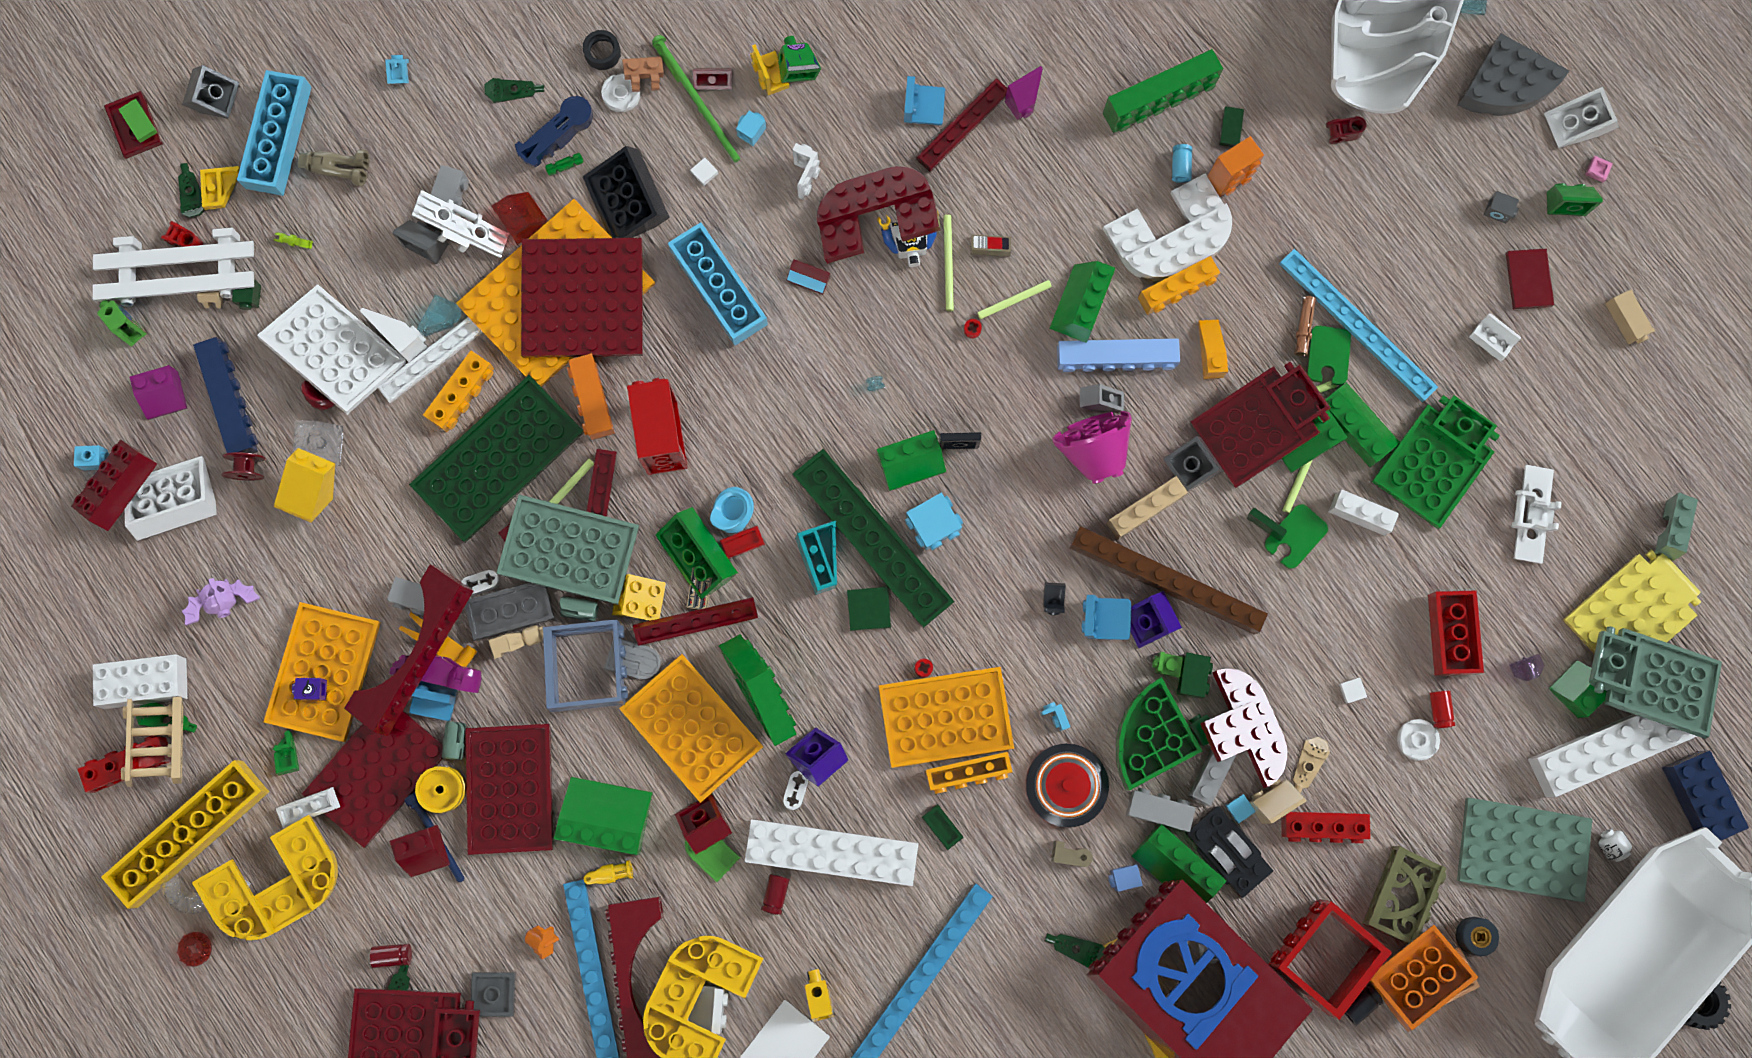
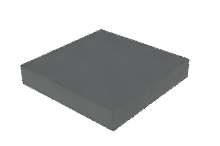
M472 972L471 1000L474 1001V1009H480V1017L514 1016L516 972Z

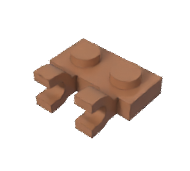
M661 57L622 59L625 80H631L632 92H639L640 79L650 78L652 91L660 90L659 78L664 77Z

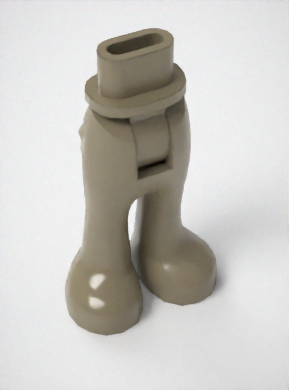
M364 149L358 150L355 156L323 151L301 152L298 160V167L305 168L307 172L352 180L354 185L361 187L366 182L367 173L365 170L369 169L370 164L369 153ZM336 165H347L356 167V169L339 168Z

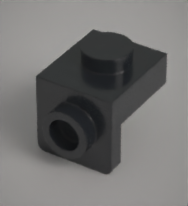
M1045 582L1044 612L1050 615L1065 613V583Z

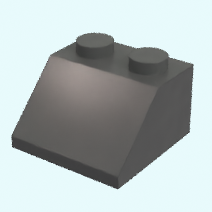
M204 65L193 68L182 105L202 114L228 119L239 82Z
M409 220L392 232L403 247L435 264L438 263L449 245L447 241L442 243L437 240L441 232L428 230V226L420 221L415 223Z
M1199 436L1194 437L1164 458L1175 477H1178L1187 492L1206 483L1224 471Z

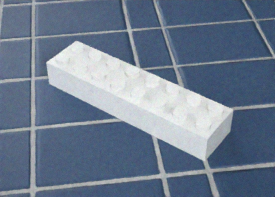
M1632 714L1531 757L1528 761L1545 797H1557L1697 736Z
M751 819L745 862L913 886L918 843Z

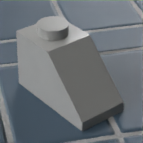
M1101 384L1080 388L1079 400L1081 408L1104 412L1124 411V392Z

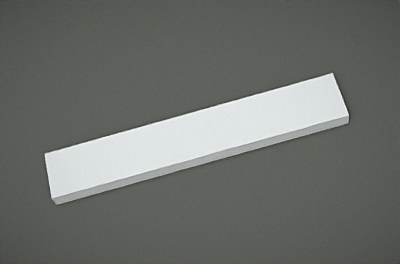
M469 317L389 377L378 389L388 402L392 403L483 332Z

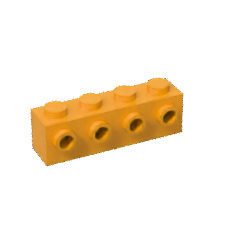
M1209 256L1141 291L1138 300L1147 315L1153 312L1158 313L1170 303L1175 304L1182 300V297L1188 294H1195L1201 287L1205 285L1208 287L1214 284L1221 272L1212 257Z
M470 351L424 412L423 416L446 433L456 426L457 419L461 413H465L468 410L469 402L472 398L479 395L484 382L492 377L494 367L491 363Z
M1008 752L927 769L925 773L929 791L934 790L935 794L947 792L946 787L955 786V790L965 788L968 782L975 781V784L979 785L987 783V778L995 777L996 780L1006 779L1008 774L1012 773V767Z

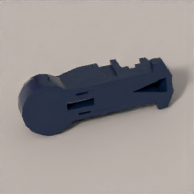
M581 96L568 97L561 104L560 112L526 142L522 144L518 141L515 144L517 154L525 164L536 168L542 163L541 160L544 158V155L550 154L553 157L555 155L554 151L558 148L561 150L572 140L577 132L583 131L590 126L593 120V111L588 100Z

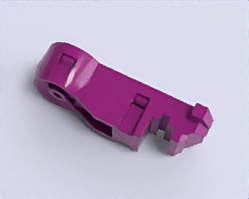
M401 655L399 660L392 664L389 674L394 675L405 663L409 655ZM436 655L421 681L456 690L479 693L482 673L481 670L460 666L451 658Z

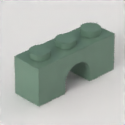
M1678 492L1666 501L1663 519L1669 522L1665 531L1658 536L1655 554L1660 555L1663 553L1670 560L1674 561L1687 553L1698 499Z

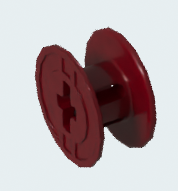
M241 452L223 454V458L233 461V471L222 473V477L243 481L264 479L262 474L254 473V463L265 461L266 458L264 456Z

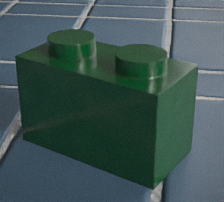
M1186 652L1182 656L1183 661L1177 695L1198 699L1205 698V695H1208L1210 690V683L1207 682L1208 674L1211 675L1213 670V663L1210 662L1211 657Z

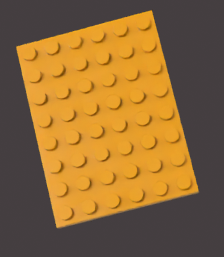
M573 199L529 239L612 237ZM521 245L463 296L456 305L525 377L530 375L542 387L569 363L568 360L574 357L522 358ZM643 270L644 295L655 285V282Z

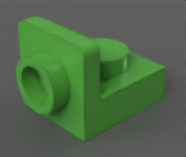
M1162 651L1158 652L1157 656L1154 655L1152 667L1155 668L1154 673L1179 678L1183 657L1165 654Z

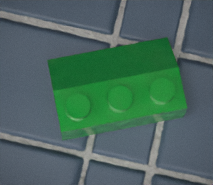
M934 430L876 450V455L889 491L946 473L942 451Z

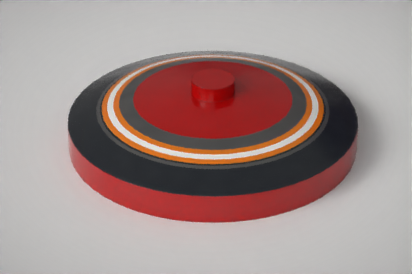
M1065 743L1051 746L1035 757L1026 774L1025 790L1030 806L1041 819L1058 827L1069 828L1084 825L1101 812L1107 801L1109 780L1104 765L1093 752L1076 744Z

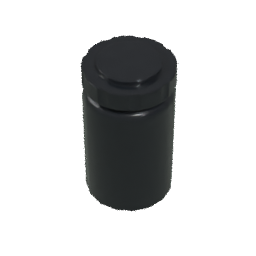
M1367 986L1366 990H1363L1344 1013L1355 1026L1360 1024L1379 1005L1384 1003L1379 993L1371 986Z

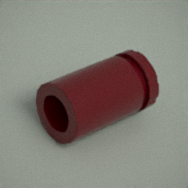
M773 874L769 875L763 899L764 905H762L761 910L775 915L782 914L781 908L784 906L790 881L789 878Z
M409 943L371 947L370 964L372 968L411 964L412 950Z

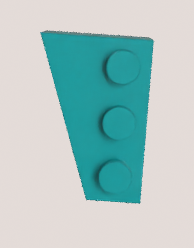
M836 521L799 532L795 537L815 595L835 589L837 585Z

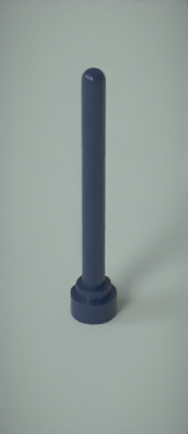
M415 793L404 799L408 807H411L412 810L415 809L425 828L434 826L425 809L419 804ZM444 843L450 862L448 867L456 881L461 883L465 877Z

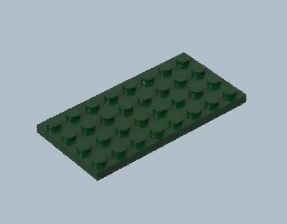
M528 375L409 485L454 533L466 543L584 434V431Z

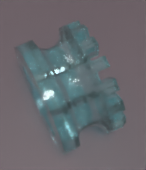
M874 376L866 379L865 382L869 385L867 390L876 391V389L884 388L885 384L882 383L883 377Z

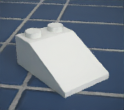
M1603 87L1544 113L1558 148L1599 137L1619 128L1617 118Z
M364 308L359 310L408 362L428 348L423 343L426 339L413 325L409 328L405 322Z

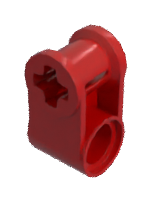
M173 221L169 222L170 227L165 235L160 237L174 247L203 245V241L192 231Z

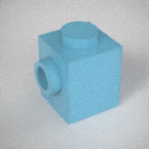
M749 110L738 121L736 128L737 137L754 146L766 130V121L761 114L753 113Z
M99 445L75 446L74 467L81 470H98L100 463L108 457L109 452Z

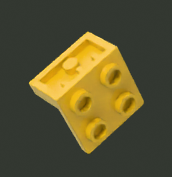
M756 44L752 45V53H750L751 64L754 72L758 73L761 89H765L769 96L790 88L789 82H781L776 52L773 51L760 56Z
M626 574L619 604L613 605L612 615L618 617L628 616L647 621L660 619L666 583Z

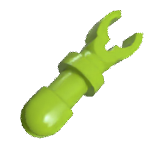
M280 232L274 233L279 235V239L273 238L276 242L288 243L292 247L300 246L312 249L313 241L297 238L293 234L288 236Z

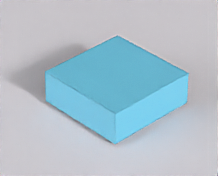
M1244 794L1226 805V808L1237 823L1242 822L1256 812Z

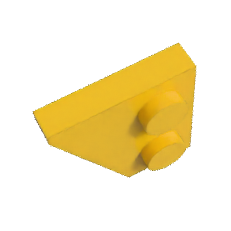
M239 166L200 170L201 197L204 210L225 208L237 182Z

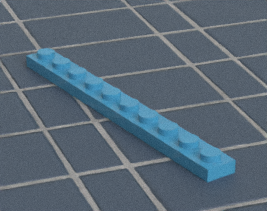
M584 879L566 883L563 886L597 1058H620L587 886Z
M976 883L851 1058H878L989 903L993 897Z

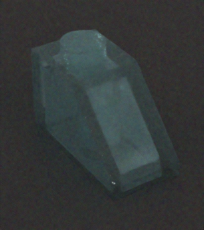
M435 294L417 330L421 335L428 336L452 328L454 323H457L461 317V309L457 304Z

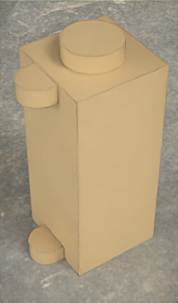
M1632 290L1626 291L1605 303L1628 345L1635 341L1637 344H1640L1649 339V334L1655 332Z

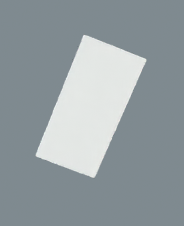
M784 1000L740 1058H814L830 1036L789 1002Z

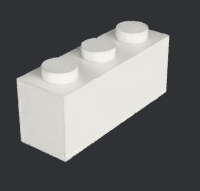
M1340 490L1335 494L1328 511L1383 536L1392 532L1399 514L1345 490Z

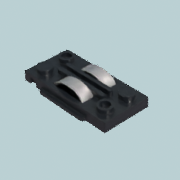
M1218 806L1214 807L1190 829V832H1186L1187 836L1197 846L1196 850L1201 857L1226 880L1225 884H1229L1241 898H1244L1274 871L1232 819H1229Z

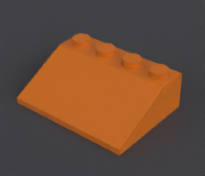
M1433 925L1383 964L1370 981L1393 1015L1409 1032L1414 1030L1479 977L1436 926Z

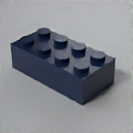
M1711 750L1697 751L1662 767L1693 831L1706 827L1722 841L1749 828Z

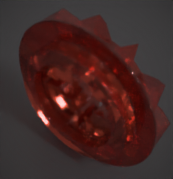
M201 932L188 933L177 943L178 950L176 953L179 955V961L186 964V966L195 967L202 965L209 959L212 952L210 939ZM196 943V949L200 952L193 953L191 956V950L187 946H194Z

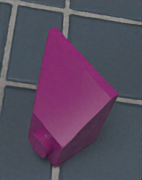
M1041 66L1008 85L1005 103L1017 120L1022 117H1029L1034 111L1043 71Z

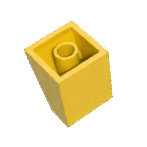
M297 448L286 460L274 507L311 523L333 500L335 463Z

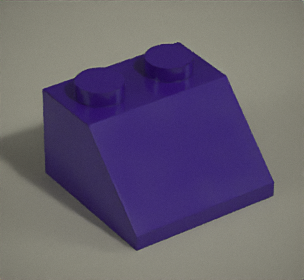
M1164 591L1131 606L1130 632L1138 648H1142L1182 628Z
M814 728L785 753L802 775L818 787L848 761L841 743L818 728Z

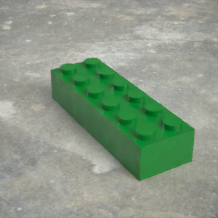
M1213 49L1208 50L1109 96L1102 114L1113 133L1125 131L1130 125L1134 123L1140 124L1153 114L1157 116L1170 106L1174 108L1187 98L1191 100L1204 90L1208 92L1214 89L1224 68Z

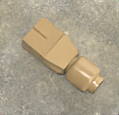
M534 625L523 629L522 633H506L489 639L494 659L502 657L504 652H512L525 646V644L532 646L541 643L543 639V626L538 627Z

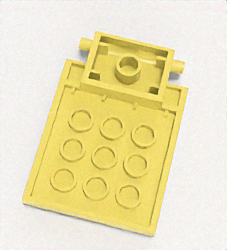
M1651 549L1645 554L1650 559L1649 562L1640 554L1636 555L1567 615L1563 621L1594 654L1598 634L1601 631H1606L1608 626L1615 628V635H1618L1620 629L1625 628L1667 643L1698 616L1688 604L1691 603L1694 607L1700 604L1701 601L1697 596L1701 591L1663 553L1657 555Z

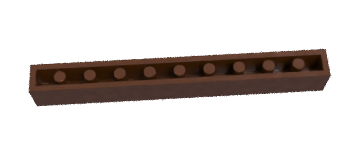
M1081 526L1069 547L1082 555L1159 591H1164V593L1251 634L1260 633L1268 613Z

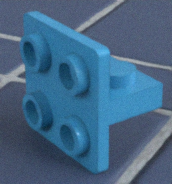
M420 681L412 694L413 699L409 712L411 714L450 721L458 690Z

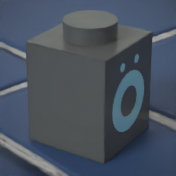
M1496 191L1490 197L1484 215L1506 224L1517 215L1519 199Z

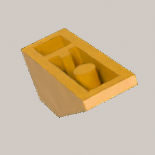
M1219 319L1199 320L1203 379L1224 378L1228 373V363Z

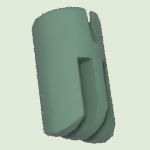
M566 596L561 597L560 615L562 617L592 622L596 620L599 608L598 602Z
M453 721L445 723L442 748L443 759H463L466 734L465 723Z

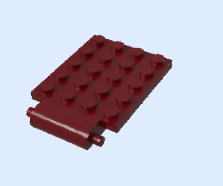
M1291 361L1284 365L1288 373L1283 376L1279 374L1275 366L1271 367L1190 421L1235 488H1238L1320 434L1321 432L1313 420L1320 417L1324 423L1330 419L1326 412L1331 407L1301 364L1294 367Z
M354 988L348 1058H476L480 1009H474L473 1000H466L465 1008H460V992Z

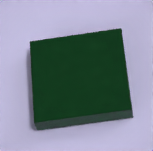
M888 587L847 590L850 631L891 628Z

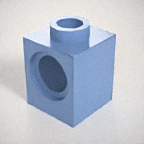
M1133 864L1110 870L1111 875L1108 876L1111 888H1114L1117 892L1143 886L1138 865Z

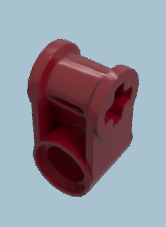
M1356 116L1334 119L1327 122L1326 128L1329 129L1330 133L1329 143L1338 144L1359 139L1367 127L1365 119ZM1352 126L1358 127L1359 131L1354 130Z

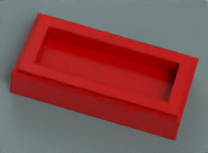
M758 526L719 540L728 559L765 545Z

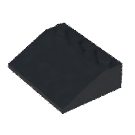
M625 146L583 176V180L604 227L612 238H633L657 227L670 218L639 149Z

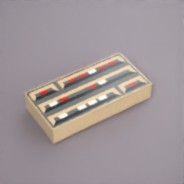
M692 568L691 580L702 594L711 586L712 578L698 581L694 576V568ZM690 584L687 609L699 610L708 608L710 595L701 600Z

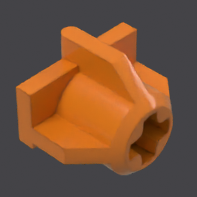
M538 925L531 928L525 935V943L533 948L534 952L541 959L553 954V945L559 940V937L554 934L552 926L544 930Z

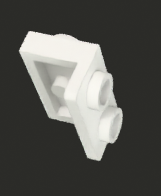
M1490 313L1476 326L1469 336L1476 344L1480 345L1500 362L1506 358L1512 347L1521 339L1518 334Z

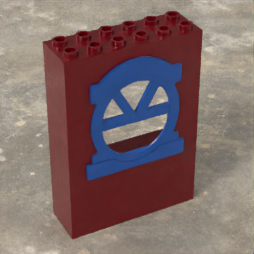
M1182 879L1163 882L1157 889L1159 891L1155 897H1150L1145 902L1144 910L1141 913L1137 912L1130 921L1132 923L1127 929L1123 928L1116 937L1118 939L1114 944L1110 943L1103 950L1104 955L1100 960L1096 959L1089 966L1090 971L1086 975L1168 1058H1273L1313 1009ZM1188 941L1198 942L1208 948L1195 964L1187 944ZM1175 942H1178L1187 973L1158 965L1162 953ZM1216 956L1221 963L1225 977L1222 997L1212 1009L1203 1013H1188L1175 1007L1173 1004L1213 957ZM1158 975L1179 980L1178 984L1166 997L1160 988Z

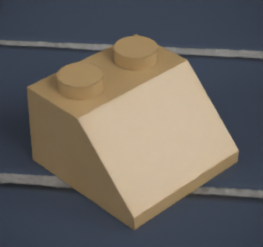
M1278 779L1269 786L1270 789L1265 792L1260 790L1251 796L1253 799L1249 801L1256 811L1255 814L1262 824H1272L1305 803L1306 799L1288 780L1280 781Z

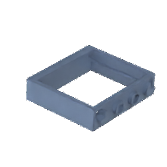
M618 620L543 627L546 709L550 712L625 705V698H628L627 686H624V678H627L626 666H623L626 650L625 646L622 645V638L625 637L624 626H621ZM613 631L617 697L559 703L556 637Z

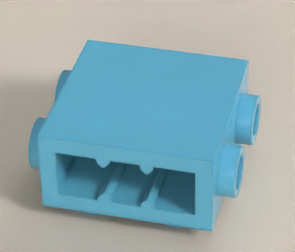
M942 492L906 512L907 518L905 522L910 530L914 529L917 534L915 539L920 547L924 546L925 550L931 548L933 551L942 546V541L947 538L949 540L955 539L960 535L959 532L962 529L961 524H963L961 517L958 513L954 514L951 509L953 506L948 496L944 497Z

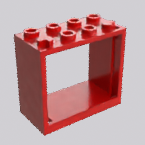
M654 378L652 382H632V385L627 386L637 456L646 473L653 475L688 469L677 398L669 380Z
M1319 899V901L1316 900L1313 905H1310L1308 915L1301 917L1296 923V930L1284 938V945L1281 949H1277L1272 953L1273 955L1268 965L1324 1013L1340 1020L1392 952L1332 901ZM1330 914L1370 948L1330 999L1326 1001L1292 972L1288 966Z

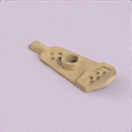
M1320 737L1304 741L1293 778L1294 787L1300 793L1303 788L1310 786L1330 754L1328 742ZM1307 763L1312 765L1311 771L1306 770L1305 765Z

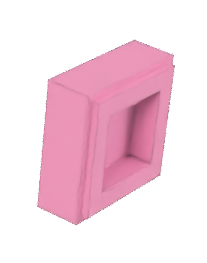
M1594 156L1585 175L1603 183L1606 181L1613 163Z

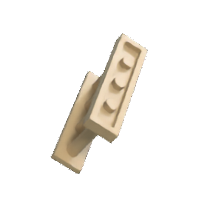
M173 697L172 704L168 706L134 708L132 699H127V706H123V719H127L126 759L125 767L121 768V780H125L127 787H132L133 777L167 776L168 778L171 777L173 784H182V697ZM169 715V717H172V724L164 727L134 728V716ZM168 735V737H172V744H168V747L133 748L134 736ZM159 755L171 757V765H167V767L133 769V757Z

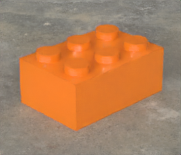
M1249 136L1218 156L1207 177L1219 197L1224 194L1228 196L1236 190L1238 185L1242 184L1244 186L1252 180V176L1257 172L1256 168L1261 165L1264 154L1252 137Z

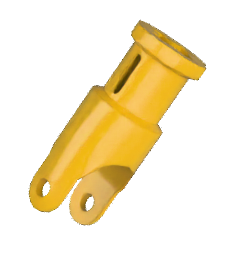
M626 860V863L617 865H603L595 871L588 872L584 876V882L586 884H610L618 879L627 877L633 879L631 861Z

